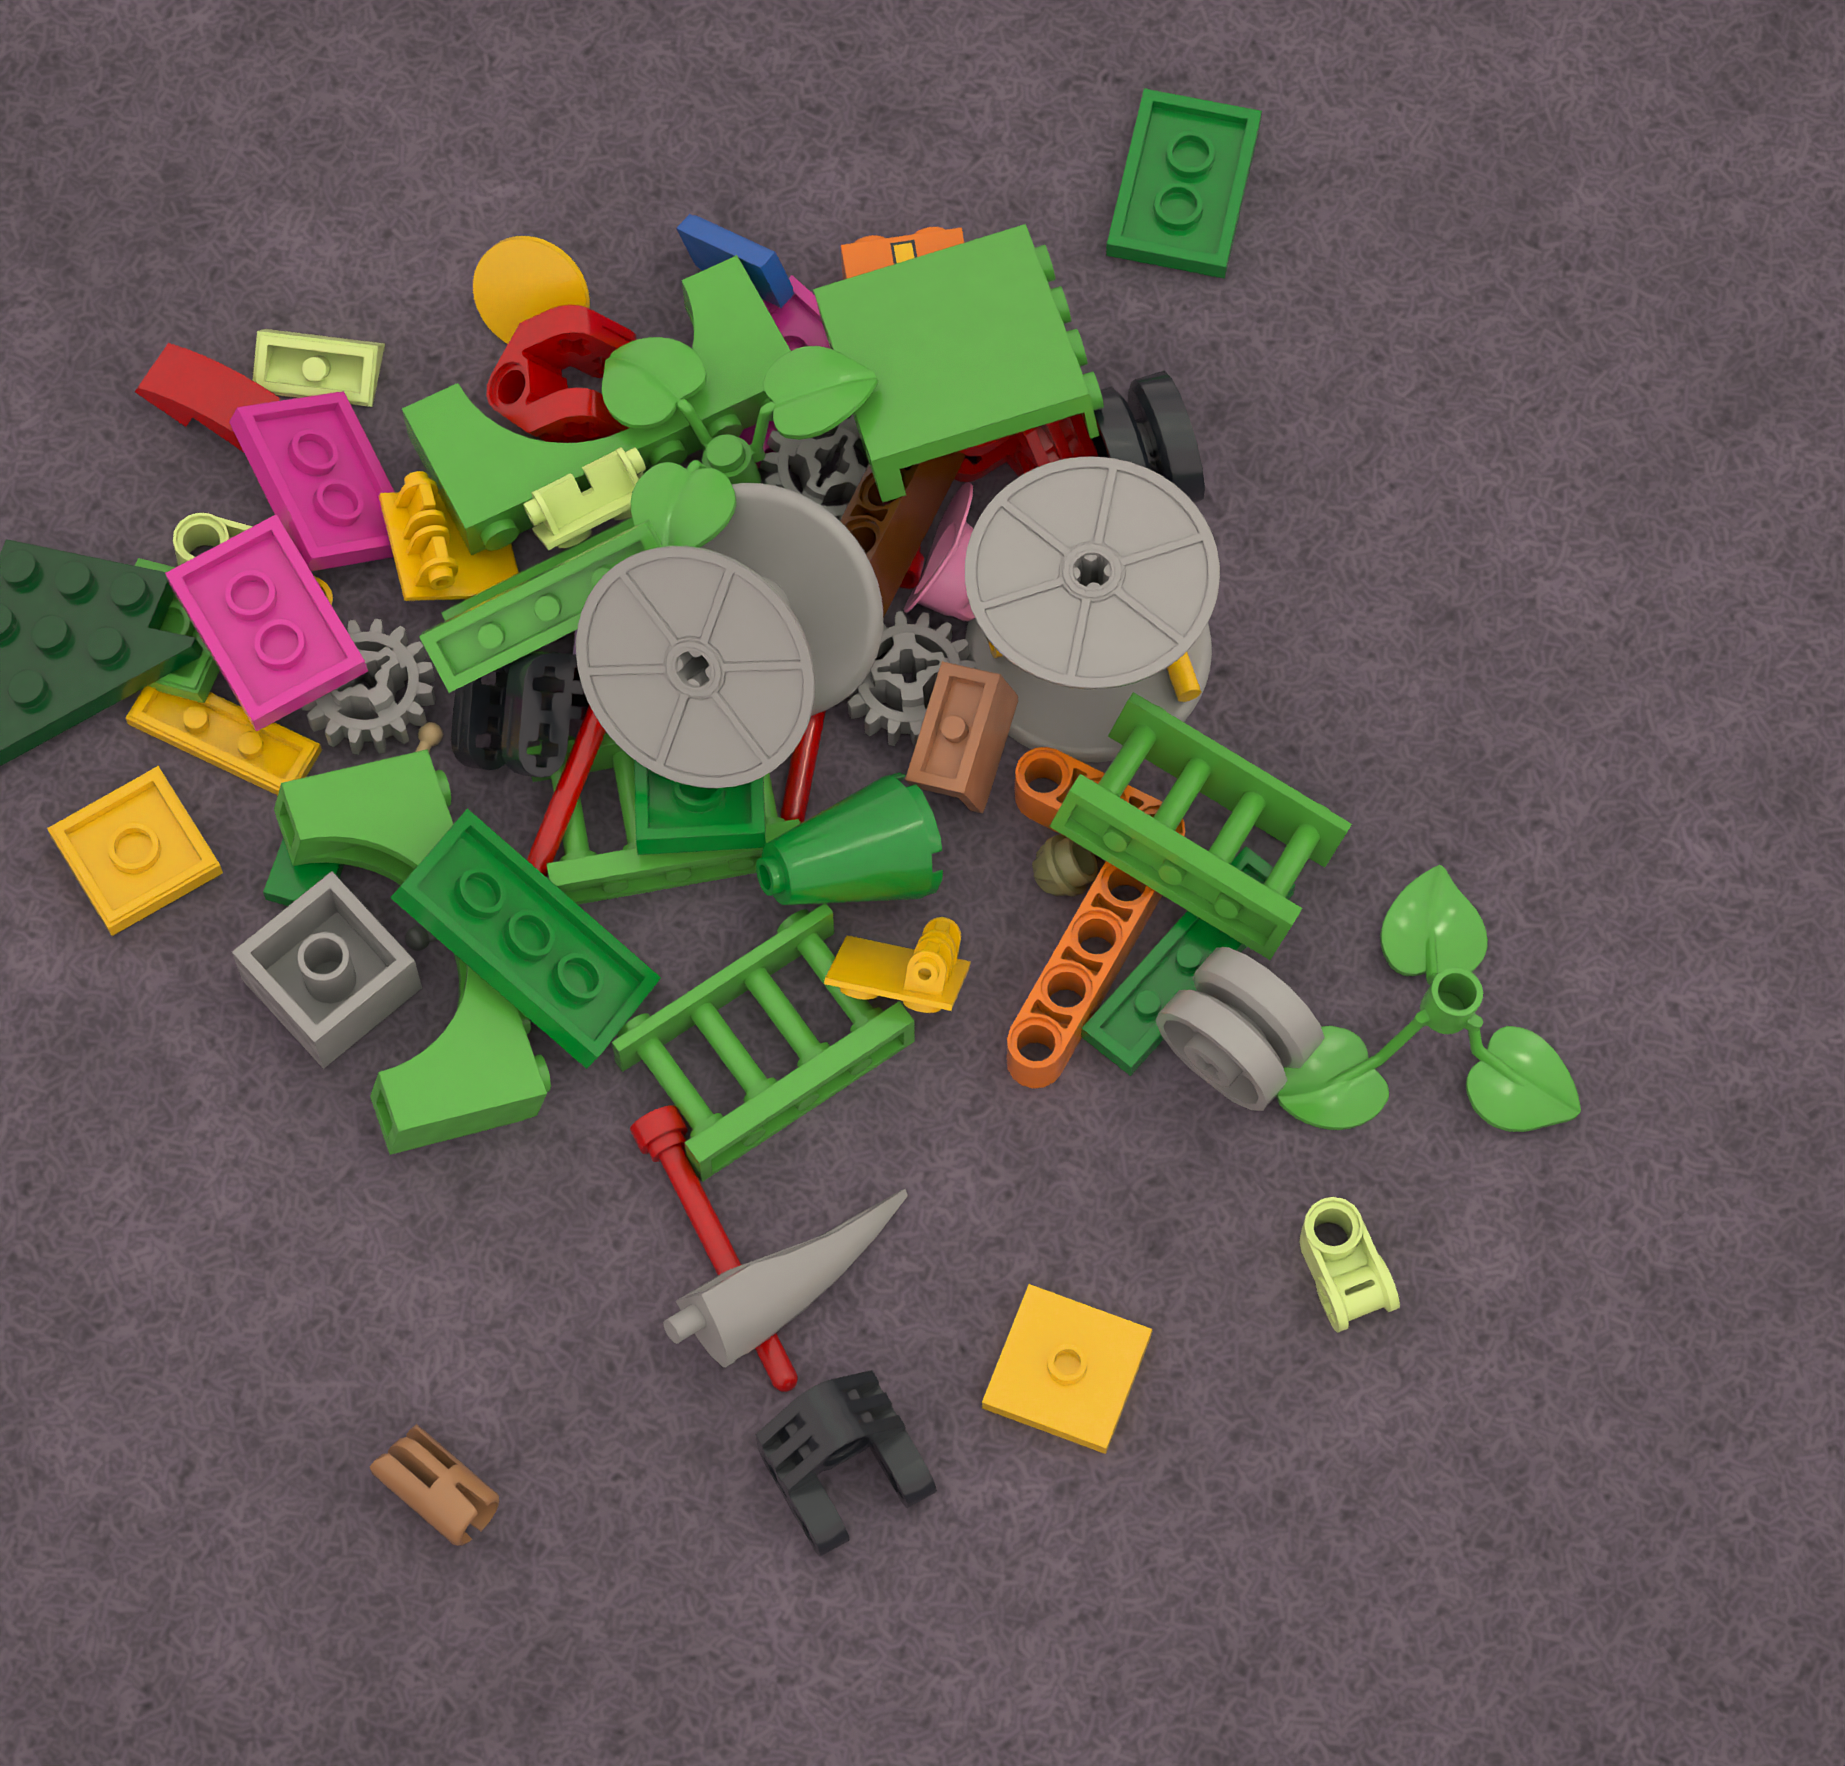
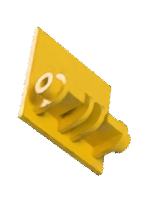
M416 471L408 474L404 478L405 485L401 488L400 492L379 494L404 601L467 599L519 573L511 544L493 551L485 549L471 556L438 493L436 481L429 479L426 472Z
M937 917L926 924L915 949L847 935L825 977L824 984L840 987V991L843 994L856 999H874L877 996L901 1000L906 1007L918 1012L934 1013L941 1009L951 1011L967 976L971 961L958 959L961 942V931L958 925L949 918Z

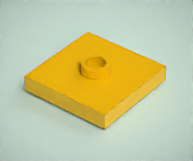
M159 766L47 828L52 840L111 936L223 874L218 860Z
M1029 1284L983 1398L982 1409L1106 1454L1152 1336V1329Z

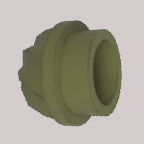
M1055 835L1047 839L1045 844L1037 851L1036 859L1032 862L1033 877L1037 885L1046 893L1054 896L1068 895L1075 897L1082 894L1086 890L1087 884L1095 881L1098 875V866L1094 853L1062 835Z

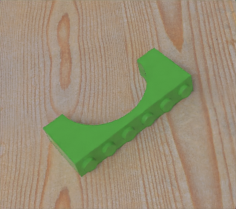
M736 255L682 280L685 310L694 330L692 349L701 358L707 374V381L703 389L687 399V401L693 406L712 438L723 434L738 437L744 429L757 424L760 408L771 402L763 387L765 375L780 357L791 351ZM459 383L402 408L408 437L432 480L436 481L438 493L471 556L485 549L493 551L504 548L511 544L518 537L519 533L534 527L523 506L524 503L533 499L531 492L570 473L574 476L581 493L590 489L591 486L582 467L620 447L625 452L634 447L638 450L646 466V470L643 473L659 463L671 462L680 465L688 455L703 449L701 442L686 417L678 408L667 422L658 427L650 429L628 428L609 437L579 443L545 442L516 434L485 416L465 395Z
M428 749L281 783L274 807V812L293 866L308 863L346 864L376 872L399 885L406 880L453 825L448 807L451 805L449 783L443 770L434 769ZM455 954L459 978V998L457 1011L452 1021L437 1040L423 1052L396 1067L378 1072L370 1095L390 1155L537 1116L547 1092L551 1089L547 1064L542 1055L534 1056L527 1037L531 1029L530 1019Z

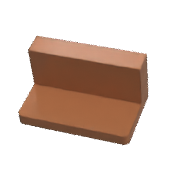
M941 662L905 778L910 786L917 784L922 790L957 797L970 811L984 812L1018 703V695L1001 674Z

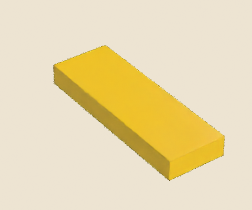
M147 686L143 688L125 718L128 725L277 796L281 783L307 777L322 752L319 743L275 722L256 732L241 706L209 692L205 703L159 692L156 688Z

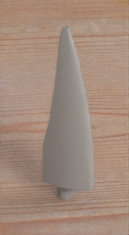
M906 1189L900 1190L816 1238L726 1270L676 1300L681 1311L663 1322L668 1337L674 1343H680L695 1334L710 1356L722 1367H728L736 1359L748 1354L807 1309L839 1279L873 1242L908 1196Z

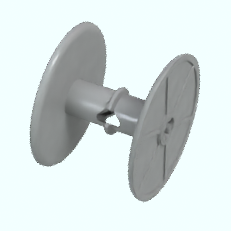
M1077 457L1045 464L1021 475L993 498L979 517L966 551L965 585L970 607L975 616V619L968 621L965 639L969 643V656L966 660L976 661V669L1001 674L1018 695V703L1008 736L1031 750L1038 747H1049L1059 750L1083 763L1113 761L1123 746L1109 738L1108 735L1133 692L1154 705L1160 706L1167 713L1182 722L1188 718L1202 696L1210 672L1212 643L1208 621L1215 607L1220 581L1218 551L1213 534L1205 518L1182 490L1160 474L1132 462L1106 457ZM987 639L1003 657L994 658L992 656ZM1187 652L1202 693L1193 700L1179 702L1166 668Z
M762 483L732 484L736 495L735 512L724 530L713 540L700 548L692 546H664L645 550L616 564L599 580L589 594L582 609L576 636V660L582 688L592 711L608 735L630 757L649 770L670 780L697 787L724 788L746 784L772 772L795 750L807 729L811 716L832 708L851 695L864 681L877 658L883 633V605L876 575L864 550L850 531L821 505L799 493L775 485Z

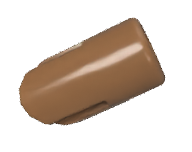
M418 1424L408 1431L405 1438L397 1440L389 1448L388 1454H381L369 1467L371 1473L448 1541L457 1546H462L472 1540L465 1532L468 1525L471 1524L479 1531H482L493 1518L500 1503L499 1495Z

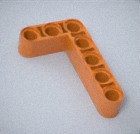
M1049 747L1034 748L1026 752L1018 760L1015 769L1016 805L1020 812L1029 819L1057 832L1049 826L1078 776L1082 774L1098 784L1105 773L1059 750ZM1038 778H1047L1057 783L1058 787L1051 792L1040 793L1031 789L1028 784ZM1130 785L1126 787L1120 797L1151 817H1154L1162 804V801ZM1182 819L1175 831L1185 837V823ZM1105 861L1010 1027L1007 1037V1067L1012 1078L1022 1086L1044 1088L1054 1083L1062 1074L1082 1038L1081 1028L1098 1010L1162 897L1160 893ZM1129 885L1138 889L1142 895L1133 901H1121L1115 898L1111 891L1118 886ZM1099 937L1108 941L1112 948L1103 954H1092L1085 951L1080 944L1089 938ZM1060 990H1070L1080 995L1082 1001L1073 1007L1064 1008L1057 1006L1051 1001L1050 997ZM1030 1043H1040L1051 1049L1052 1054L1042 1061H1031L1023 1057L1019 1051Z

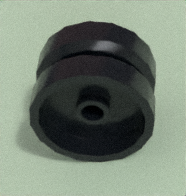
M1164 370L1133 380L1128 391V402L1112 386L1101 389L1104 408L1094 410L1099 436L1091 438L1098 457L1115 458L1148 468L1175 484L1193 503L1204 500L1205 483L1197 441L1182 397L1168 373Z

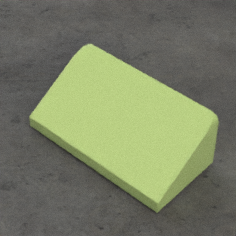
M270 329L257 331L253 381L275 395L296 398L344 391L350 404L373 407L385 344Z

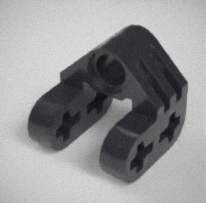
M535 650L492 671L496 672L495 685L482 684L480 677L455 690L451 747L456 759L464 766L482 770H495L506 764L514 773L539 778L551 776L560 769L567 753L570 719L583 720L589 707L578 673L576 654ZM487 734L491 736L489 747H476L477 735ZM528 741H540L542 744L541 753L527 754Z
M873 1370L827 1380L808 1389L756 1433L757 1447L765 1466L819 1557L850 1540L836 1508L818 1479V1474L836 1467L870 1447L906 1508L937 1492L934 1480L924 1460L908 1435L902 1419L892 1408V1402L886 1392L884 1393L879 1386V1380Z

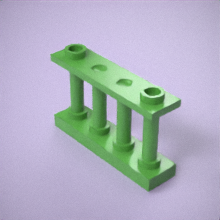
M632 517L443 610L441 614L445 621L422 632L419 637L450 693L577 630L580 615L589 594L610 569L632 555L663 546L649 520L635 526Z
M1133 692L1108 735L1109 738L1123 745L1098 784L1082 774L1078 776L1049 827L1268 960H1271L1302 910L1300 906L1286 899V896L1307 860L1311 859L1317 864L1326 867L1352 824L1331 812L1327 807L1316 803L1167 713L1160 706L1154 705ZM1144 759L1177 778L1154 817L1149 816L1120 798ZM1199 792L1232 811L1208 851L1175 831ZM1254 825L1287 845L1264 884L1230 865Z
M607 733L604 735L590 772L614 768L628 844L620 851L598 855L590 851L581 798L579 797L562 839L565 855L558 862L547 863L549 880L579 905L756 873L757 860L762 858L763 848L638 855L635 824L634 759L620 748ZM568 735L565 761L557 772L548 777H532V781L551 779L553 791H555L576 738ZM542 744L528 747L527 754H540ZM770 773L764 776L766 843L800 824L799 819L785 821L783 818L778 817Z
M827 903L822 904L811 912L808 909H803L792 914L778 927V934L654 1015L650 1016L648 1013H644L634 1017L620 1029L617 1034L618 1038L612 1041L615 1063L621 1071L624 1072L643 1060L693 1129L690 1133L691 1139L685 1142L686 1155L702 1182L915 1042L914 1020L900 1001L883 1011L881 1007L873 1008L867 999L849 997L840 991V987L824 984L825 977L835 959L833 953L824 943L825 939L834 934L833 911ZM801 955L853 1023L850 1028L851 1033L832 1046L828 1042L820 1043L770 976ZM748 990L800 1058L797 1063L798 1068L779 1081L775 1078H766L717 1011ZM694 1025L698 1027L746 1093L743 1100L745 1103L726 1116H723L721 1113L713 1114L664 1046Z

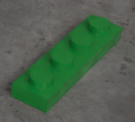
M1247 846L1243 848L1230 864L1264 884L1273 869L1270 864ZM1295 884L1291 887L1286 899L1289 900L1294 894ZM1187 911L1081 1028V1037L1131 1076L1164 1040L1156 1023L1158 1013L1179 990L1197 991L1193 981L1194 974L1210 954L1219 947H1229L1242 952L1247 946Z

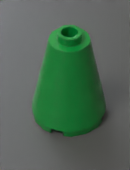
M900 772L883 776L769 841L763 847L762 858L756 862L757 878L763 892L768 896L773 895L781 905L913 900L936 893L942 882L943 870L932 872V854L942 851V844L934 814L924 793L917 784L905 787L901 781L906 775Z

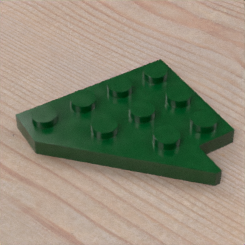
M6 539L0 552V766L200 658L203 648L195 637L160 630L175 595L165 575L166 572Z

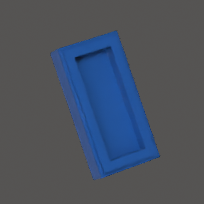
M689 214L676 228L695 266L702 271L737 255L761 299L782 308L795 294L794 288L775 251L696 215Z

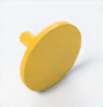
M531 236L506 238L492 246L482 256L475 269L473 295L478 312L487 327L507 344L519 323L542 312L563 305H580L590 308L588 287L580 269L562 249L546 240Z

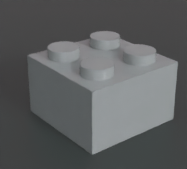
M332 871L232 951L244 983L323 1069L422 989L415 960Z

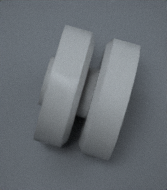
M1219 947L1196 970L1193 981L1197 991L1179 990L1158 1013L1156 1023L1160 1034L1173 1052L1193 1072L1232 1102L1250 1110L1264 1111L1287 1082L1283 1067L1301 1068L1321 1045L1324 1034L1320 1023L1309 1007L1280 978L1246 954L1229 947Z

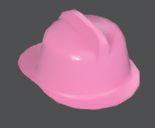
M966 482L960 487L944 513L920 582L914 588L905 604L904 612L906 613L918 603L943 615L953 616L962 621L975 619L965 585L966 551L973 532V528L966 522L973 497V485L970 482Z

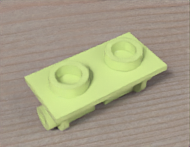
M620 447L582 467L591 486L590 489L582 493L571 473L531 492L533 499L524 503L523 506L529 519L535 526L532 528L534 534L548 550L556 546L558 548L575 546L591 535L592 528L612 518L623 520L632 517L630 503L632 491L637 481L644 474L643 471L646 470L644 461L635 447L626 452Z

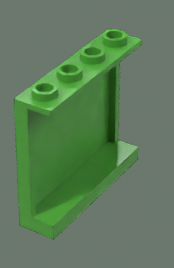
M1026 224L813 289L830 349L838 351L869 368L878 379L877 387L867 401L853 413V417L882 503L906 496L900 469L1080 413L1090 439L1099 436L1094 410L1104 408V403L1096 376L1093 371L1082 374L1080 367L1087 365L1088 362L1077 328L1069 331L1065 329L1064 324L1070 323L1072 320L1061 286L1050 289L1048 282L1055 281L1056 278L1046 245L1034 247Z

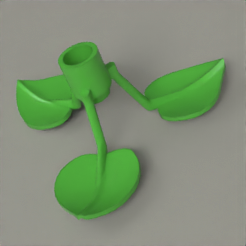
M663 337L642 338L619 347L605 361L602 395L609 413L624 426L633 429H650L667 422L678 408L686 417L704 450L703 464L698 460H693L686 469L681 465L671 462L659 463L651 467L640 477L632 491L630 501L634 525L637 526L649 520L663 547L674 545L700 548L724 530L735 512L736 495L732 484L761 483V476L756 462L765 459L766 455L763 446L771 417L773 416L777 431L785 438L801 440L822 435L850 417L867 401L878 385L875 373L830 348L805 346L786 353L769 368L765 375L763 387L771 402L760 408L751 445H748L745 440L730 434H723L712 438L693 406L687 401V399L701 391L707 381L704 364L691 347L680 341Z
M1442 865L1426 871L1406 886L1387 912L1380 933L1383 955L1394 971L1404 976H1418L1426 973V981L1430 986L1421 1000L1420 1012L1377 1054L1368 1058L1364 1042L1355 1033L1335 1026L1321 1027L1324 1039L1301 1068L1283 1067L1287 1082L1276 1096L1279 1105L1285 1111L1305 1124L1328 1130H1344L1363 1125L1380 1113L1389 1098L1388 1085L1375 1068L1384 1064L1421 1028L1428 1026L1441 1034H1454L1464 1028L1468 1030L1471 1052L1480 1062L1471 1068L1466 1077V1092L1473 1109L1488 1124L1509 1132H1526L1572 1121L1581 1112L1578 1092L1568 1069L1555 1050L1543 1038L1521 1027L1505 1026L1493 1034L1487 1049L1483 1046L1480 1033L1483 1019L1475 1014L1483 999V989L1479 979L1472 972L1484 959L1487 950V933L1483 920L1477 910L1456 887Z

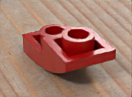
M171 343L166 345L135 390V393L186 427L191 419L194 418L242 452L244 451L229 423L236 408L275 402L281 399L237 371L204 355Z

